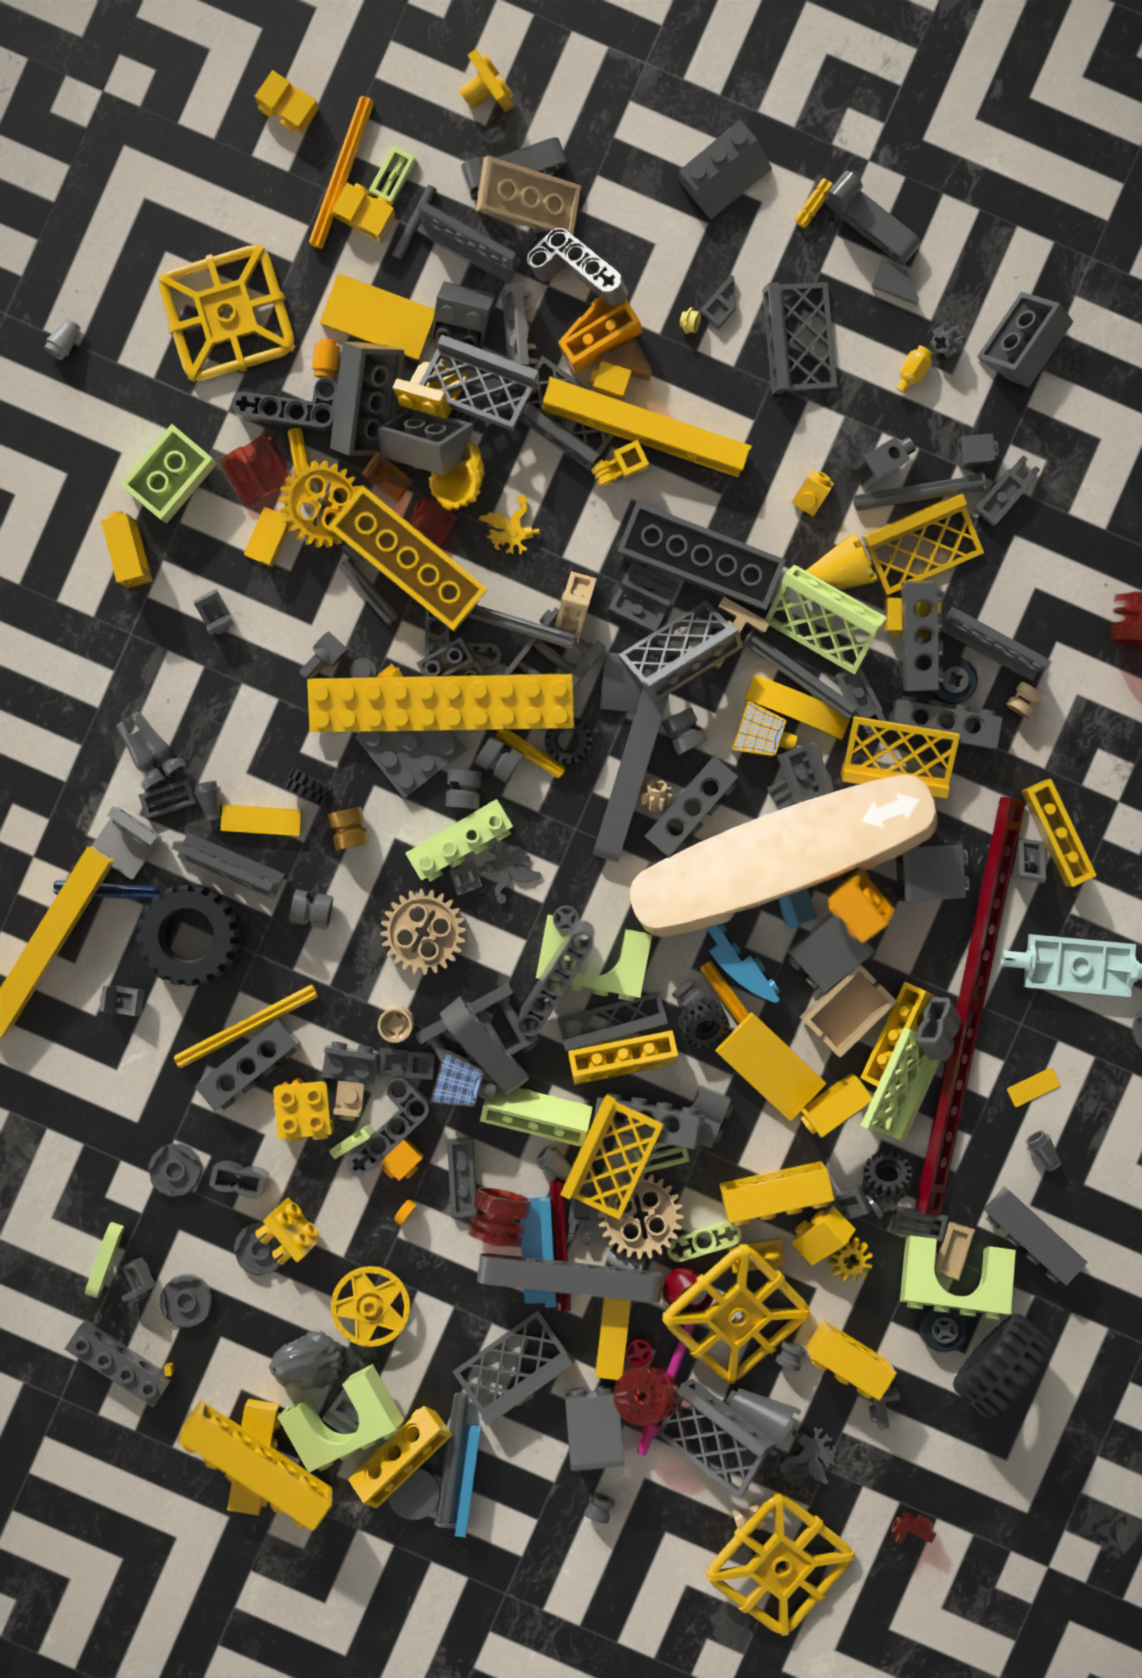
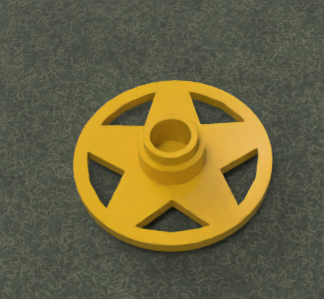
M374 1266L361 1267L349 1272L337 1284L331 1298V1315L338 1331L349 1341L368 1347L383 1345L397 1337L405 1327L410 1313L409 1294L403 1282L392 1272ZM366 1273L380 1274L390 1280L375 1287ZM352 1279L353 1296L337 1301L341 1288ZM400 1291L404 1301L403 1318L391 1306V1303ZM338 1316L355 1319V1336L344 1328ZM377 1325L394 1330L383 1338L369 1340Z

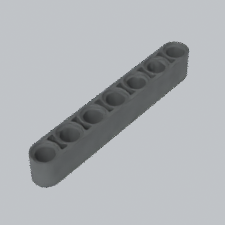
M643 687L595 844L594 856L618 863L669 694L654 702L649 697L648 691Z
M494 1253L480 1254L477 1282L488 1285L647 1303L660 1302L663 1274L653 1271Z

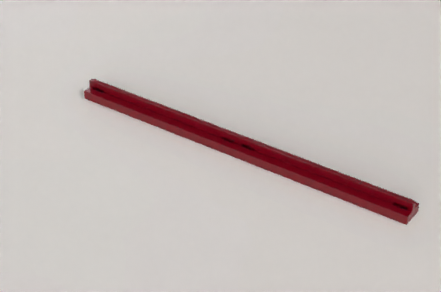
M1002 796L998 802V812L994 822L992 841L988 851L986 870L982 880L980 899L978 900L974 928L972 929L970 947L968 948V957L966 958L964 976L962 977V986L958 996V1005L956 1006V1010L961 1017V1026L953 1038L954 1048L952 1054L945 1060L938 1102H936L934 1121L932 1122V1131H930L928 1150L926 1151V1160H924L922 1179L920 1180V1189H918L915 1209L923 1214H941L1026 802Z

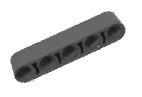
M578 921L571 927L524 1002L518 1019V1029L523 1035L528 1037L535 1036L541 1031L592 950L595 930L591 923ZM585 935L588 938L585 940L578 939L576 936ZM572 956L575 959L568 961L563 957ZM551 977H559L562 980L554 981ZM544 997L547 998L548 1001L543 1002L538 1000V998ZM526 1018H533V1019H535L536 1021H534V1022H529V1021H527V1020H525V1019H526Z

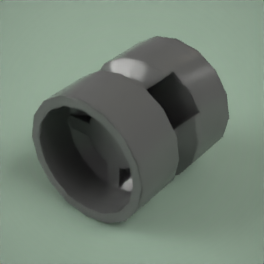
M692 707L661 722L666 734L673 736L671 743L677 755L708 740L702 727L696 726L698 719Z
M492 735L474 763L486 771L492 769L493 775L506 783L524 755L513 747L506 748L504 741Z
M448 769L447 784L451 786V789L446 792L445 806L479 809L480 794L477 792V789L481 787L482 772Z
M296 889L291 905L290 923L305 925L307 922H310L312 927L327 929L332 913L333 896L317 894L314 897L309 891Z

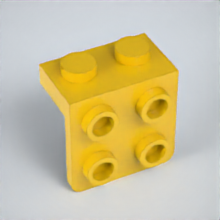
M421 362L410 382L400 379L396 380L393 390L400 406L441 418H448L452 408L449 406L445 392L439 391V389H442L439 380L428 383L426 387L418 385L430 364L429 362ZM437 365L439 372L450 369ZM460 372L463 381H466V374L464 372ZM456 374L442 378L446 387L460 383ZM462 389L449 393L450 398L457 401Z
M325 1082L278 1085L274 1088L278 1139H286V1142L301 1141L302 1137L312 1136L313 1140L326 1139L328 1135L333 1133L334 1120H330L328 1090Z

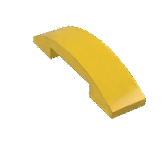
M754 675L744 698L747 701L788 716L842 740L850 719H846L818 699Z

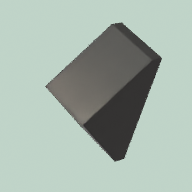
M1018 838L1011 878L1045 883L1044 842Z

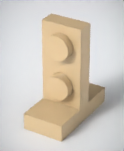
M571 571L561 600L555 629L576 635L578 643L597 578Z
M723 597L717 608L735 618L734 622L728 620V623L730 625L734 624L739 633L744 625H747L763 635L770 624L726 597ZM725 659L715 664L713 667L719 669Z

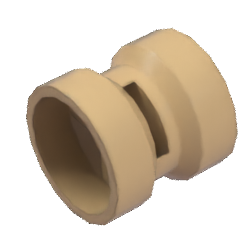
M1020 682L1016 688V695L1011 697L1006 705L1017 714L1029 718L1033 713V706L1035 703L1040 702L1043 694L1034 687Z
M757 1502L749 1504L748 1510L741 1508L732 1510L737 1528H742L758 1510L759 1505ZM764 1520L756 1527L757 1530L766 1528Z

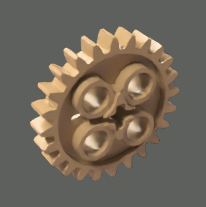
M420 889L419 896L417 897L413 891H409L408 900L403 895H400V905L395 902L391 903L394 912L385 911L390 920L381 922L382 925L388 927L386 931L380 933L382 936H388V940L382 943V946L391 947L387 956L393 954L397 956L394 964L402 960L404 962L402 970H406L409 965L413 966V974H416L418 968H422L423 974L426 975L428 967H431L437 973L438 964L447 968V958L451 961L456 960L452 954L453 951L462 952L457 943L466 941V939L459 936V933L467 931L466 928L459 927V923L465 920L464 917H456L460 908L452 910L450 906L453 900L451 899L446 903L443 902V893L438 898H435L434 890H431L429 895L425 896L424 890ZM416 906L421 907L425 911V917L422 921H415L411 917V910ZM434 910L436 914L427 929L430 936H424L417 951L413 953L411 951L412 947L420 935L417 927L422 928L431 911ZM437 919L447 921L449 926L447 932L438 933L435 930L434 923ZM402 930H408L413 935V940L410 944L405 945L400 942L399 933ZM426 942H431L436 947V954L432 957H428L422 952V946Z
M641 1172L629 1198L632 1209L627 1213H623L620 1220L604 1212L597 1214V1217L605 1219V1221L598 1224L599 1228L607 1229L602 1237L612 1238L608 1246L619 1245L617 1254H620L624 1249L627 1250L628 1259L633 1252L637 1254L638 1260L641 1259L642 1253H646L647 1257L651 1259L652 1251L654 1250L658 1255H662L661 1246L663 1245L670 1249L671 1245L668 1239L676 1241L678 1238L673 1233V1230L681 1231L682 1229L680 1225L676 1224V1221L683 1220L684 1217L683 1215L676 1214V1211L682 1208V1205L674 1204V1201L679 1197L678 1194L670 1196L669 1192L672 1186L670 1185L664 1189L662 1187L664 1179H660L657 1184L654 1183L653 1174L650 1175L648 1180H644V1175ZM630 1174L629 1182H625L622 1177L619 1178L620 1187L631 1183L632 1178ZM611 1184V1190L615 1189V1185ZM627 1190L622 1191L623 1196H625ZM618 1193L606 1196L605 1198L608 1200L607 1205L618 1210L617 1203L620 1201ZM634 1193L638 1194L642 1214L647 1213V1216L644 1218V1225L648 1235L647 1239H643L639 1219L633 1218L637 1213L633 1198ZM646 1194H653L656 1196L658 1203L653 1207H648L643 1203V1197ZM657 1219L663 1223L664 1229L662 1232L654 1233L650 1230L649 1223L652 1220ZM626 1226H634L638 1230V1236L634 1239L626 1238L623 1234V1229Z

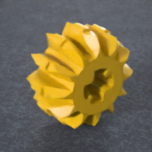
M854 1237L851 1244L848 1240L845 1246L830 1254L829 1256L833 1257V1259L828 1261L829 1267H835L832 1271L833 1275L838 1276L841 1274V1280L844 1282L847 1281L849 1275L853 1282H857L856 1274L858 1273L865 1278L867 1274L863 1268H872V1264L866 1261L873 1257L871 1252H865L868 1245L865 1242L859 1245V1239ZM851 1254H853L856 1260L850 1261L847 1264L845 1257L850 1258Z

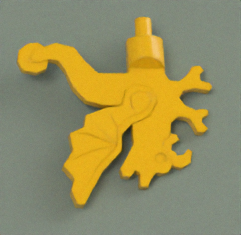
M524 495L517 497V501L519 504H522V507L512 514L510 523L507 517H502L500 513L493 514L489 512L487 516L482 515L479 517V520L491 524L496 529L505 530L502 532L493 529L489 530L491 535H487V538L492 540L496 550L501 549L498 547L499 544L504 546L505 543H509L510 548L506 550L507 554L509 552L514 553L513 548L515 545L519 546V554H522V551H526L527 548L521 544V541L534 538L533 535L540 534L539 529L532 530V527L521 528L520 519L527 512L528 508L526 504L527 499Z

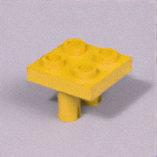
M475 49L468 54V57L478 71L476 74L478 76L459 88L458 91L472 110L492 96L493 98L495 97L505 112L509 111L514 107L510 100L514 96L501 76L496 78L500 73L488 55L485 53L481 56L478 50Z
M289 1197L263 1220L265 1225L255 1232L257 1238L267 1233L260 1240L263 1244L269 1243L274 1237L279 1240L282 1245L273 1250L272 1255L276 1259L281 1254H284L277 1260L281 1265L285 1264L291 1257L298 1262L322 1238L318 1234L315 1225L308 1222L303 1216L300 1207L292 1202Z

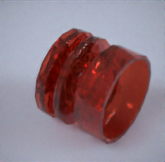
M1136 591L1114 595V603L1125 605V607L1113 608V613L1123 616L1124 621L1111 623L1110 641L1142 646V592Z
M487 1187L478 1188L474 1207L484 1212V1214L471 1216L470 1221L476 1225L469 1226L468 1234L473 1238L495 1246H521L523 1237L519 1234L524 1233L525 1227L516 1222L515 1219H527L531 1199L506 1190Z
M648 1366L631 1369L623 1374L616 1383L613 1393L614 1405L619 1415L628 1423L642 1426L661 1422L668 1418L677 1407L679 1394L677 1393L678 1385L673 1376L663 1368ZM646 1393L647 1398L640 1400L639 1395Z

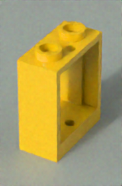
M123 511L107 514V518L100 521L117 583L126 588H131L153 582L137 520L127 513L123 514Z
M851 1072L809 1102L801 1110L804 1114L801 1120L812 1135L817 1132L822 1138L870 1103L873 1098L861 1081Z

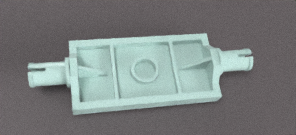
M1029 934L1026 953L1002 950L1001 957L1012 958V960L1001 959V967L1024 968V987L1131 997L1134 982H1137L1138 979L1142 980V964H1139L1135 957L1136 944Z

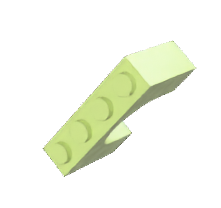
M549 914L547 916L536 974L538 979L567 935V933L556 929L553 924V915ZM625 929L621 955L617 965L610 972L601 976H589L578 971L567 989L582 991V987L593 989V994L608 996V992L618 993L619 999L634 1001V997L640 998L652 935ZM569 956L563 957L565 960L570 961ZM551 977L554 981L562 980L559 977Z
M911 1235L905 1239L900 1302H906L908 1308L923 1309V1305L934 1306L933 1311L949 1313L950 1309L960 1310V1315L973 1317L976 1316V1312L985 1313L986 1318L992 1320H1002V1316L1011 1315L1016 1250L990 1246L985 1248L983 1251L982 1275L979 1286L969 1296L960 1297L946 1292L936 1279L934 1264L937 1239Z
M373 1364L352 1374L343 1383V1387L358 1413L359 1427L356 1432L339 1434L330 1430L322 1422L309 1397L288 1406L278 1416L280 1423L308 1472L317 1468L319 1471H323L330 1467L334 1460L340 1458L343 1461L355 1453L354 1450L360 1447L366 1450L373 1446L377 1439L381 1437L388 1439L398 1432L397 1428L404 1419Z

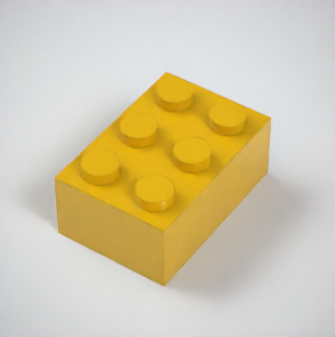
M824 1319L821 1320L806 1344L809 1357L813 1359L811 1362L823 1371L826 1368L830 1369L835 1373L834 1377L845 1385L851 1382L858 1388L857 1391L868 1399H871L873 1396L880 1401L897 1374L889 1360Z

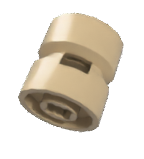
M392 1006L378 1020L379 1033L389 1042H401L412 1033L415 1019L408 1008Z

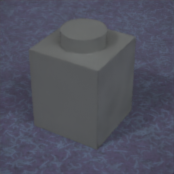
M993 434L961 436L957 440L959 467L990 465L993 463L995 457H998V442L993 440Z

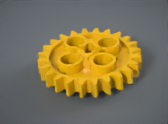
M317 461L311 462L310 467L305 463L301 465V471L298 469L292 471L294 478L289 476L285 479L289 486L280 488L286 494V496L278 498V501L285 503V507L279 509V512L287 513V517L282 522H290L292 524L288 532L298 531L296 535L297 540L305 536V545L311 544L313 540H315L316 548L321 547L323 541L327 548L332 546L333 541L336 545L342 543V539L326 525L325 517L329 515L334 520L360 486L353 487L351 485L355 477L347 479L345 477L347 469L337 472V463L333 464L330 468L327 461H323L320 467ZM310 481H314L318 485L317 493H313L310 490ZM328 482L330 483L329 490L326 492V483ZM334 491H338L342 495L341 503L334 500ZM323 498L322 505L326 507L320 510L321 504L318 503V500ZM302 505L308 507L310 511L309 518H305L301 514L300 509ZM316 516H318L316 522L317 525L314 526L313 521L316 518Z

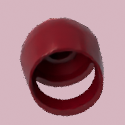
M676 1268L669 1272L662 1284V1294L665 1302L671 1306L697 1282V1278L700 1276L699 1273L688 1268ZM706 1291V1296L698 1305L689 1303L680 1313L704 1312L711 1305L714 1298Z

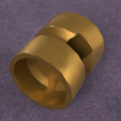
M361 807L328 814L330 827L336 830V834L333 836L336 851L369 843L367 830L361 827V824L364 822Z

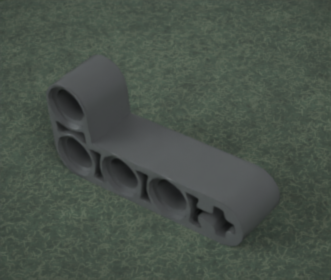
M558 137L543 140L497 158L547 175L568 165ZM483 157L472 158L461 165L462 175L472 200L478 199Z
M844 171L828 191L825 198L826 205L893 260L905 265L922 244L920 238L861 191L863 184L854 174Z
M556 228L550 231L528 254L527 262L540 281H550L565 267L606 303L616 306L623 303L627 298V288L620 275L563 228Z
M329 377L319 379L314 386L312 402L240 392L233 397L232 408L241 419L246 421L328 432L333 428L338 385ZM326 386L334 387V393L330 397L321 396V391ZM246 401H248L252 407L258 408V412L255 408L246 407L245 411H243L240 405H245ZM269 405H277L278 410L275 415L268 416L265 414V410ZM296 408H301L304 410L303 417L298 420L292 419V411ZM320 413H330L328 422L322 424L317 422Z
M461 996L440 1012L449 1031L508 1096L529 1080L528 1075L480 1022L472 1008Z
M397 1076L388 1084L387 1095L399 1110L349 1158L347 1166L352 1175L361 1177L368 1174L428 1115L430 1102L408 1078ZM393 1084H404L407 1090L406 1094L402 1096L396 1095L393 1092ZM414 1102L422 1103L425 1107V1112L420 1115L414 1114L411 1110V1104ZM395 1120L404 1122L405 1131L402 1133L395 1132L392 1129V1122ZM383 1139L387 1146L384 1151H377L373 1147V1140ZM368 1152L371 1156L365 1162V1168L363 1166L356 1167V1158L361 1160Z

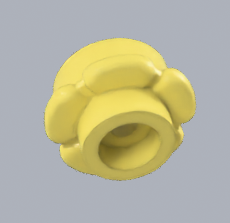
M692 307L687 312L683 311L680 318V327L683 328L686 334L697 332L701 313L694 311Z

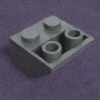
M443 281L436 299L430 343L437 344L441 335L483 350L495 294Z

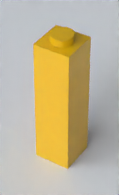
M604 1298L595 1368V1377L622 1380L631 1301L612 1298Z

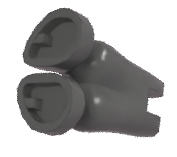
M137 711L131 715L136 726L139 728L137 732L133 734L124 721L118 723L116 727L129 750L136 768L146 774L141 786L145 792H149L167 782L165 776L157 768L155 761L160 762L167 778H173L187 767V764L182 758H172L170 746L157 734L145 717Z

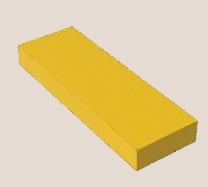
M222 804L220 831L301 836L302 810Z

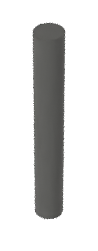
M427 185L392 254L398 260H402L421 223L418 211L421 200L430 205L437 191L432 185Z

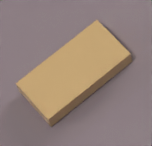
M948 1221L943 1243L941 1242L934 1264L936 1274L959 1281L975 1232L974 1229Z

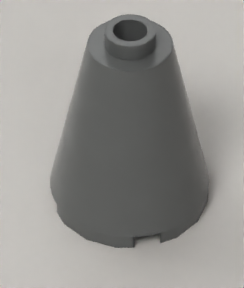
M739 1388L738 1392L732 1390L725 1402L726 1405L775 1441L776 1445L780 1448L796 1421L791 1417L794 1412L799 1415L802 1411L797 1407ZM772 1450L769 1454L775 1457L778 1452Z

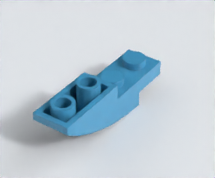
M723 923L706 928L716 942V945L708 949V951L717 963L733 979L749 991L774 1003L778 1002L780 999L776 994L780 990L772 979L767 981L762 974L766 969L759 958L755 957L752 959L748 954L740 960L738 956L742 952L734 940L729 943L724 934L728 931Z

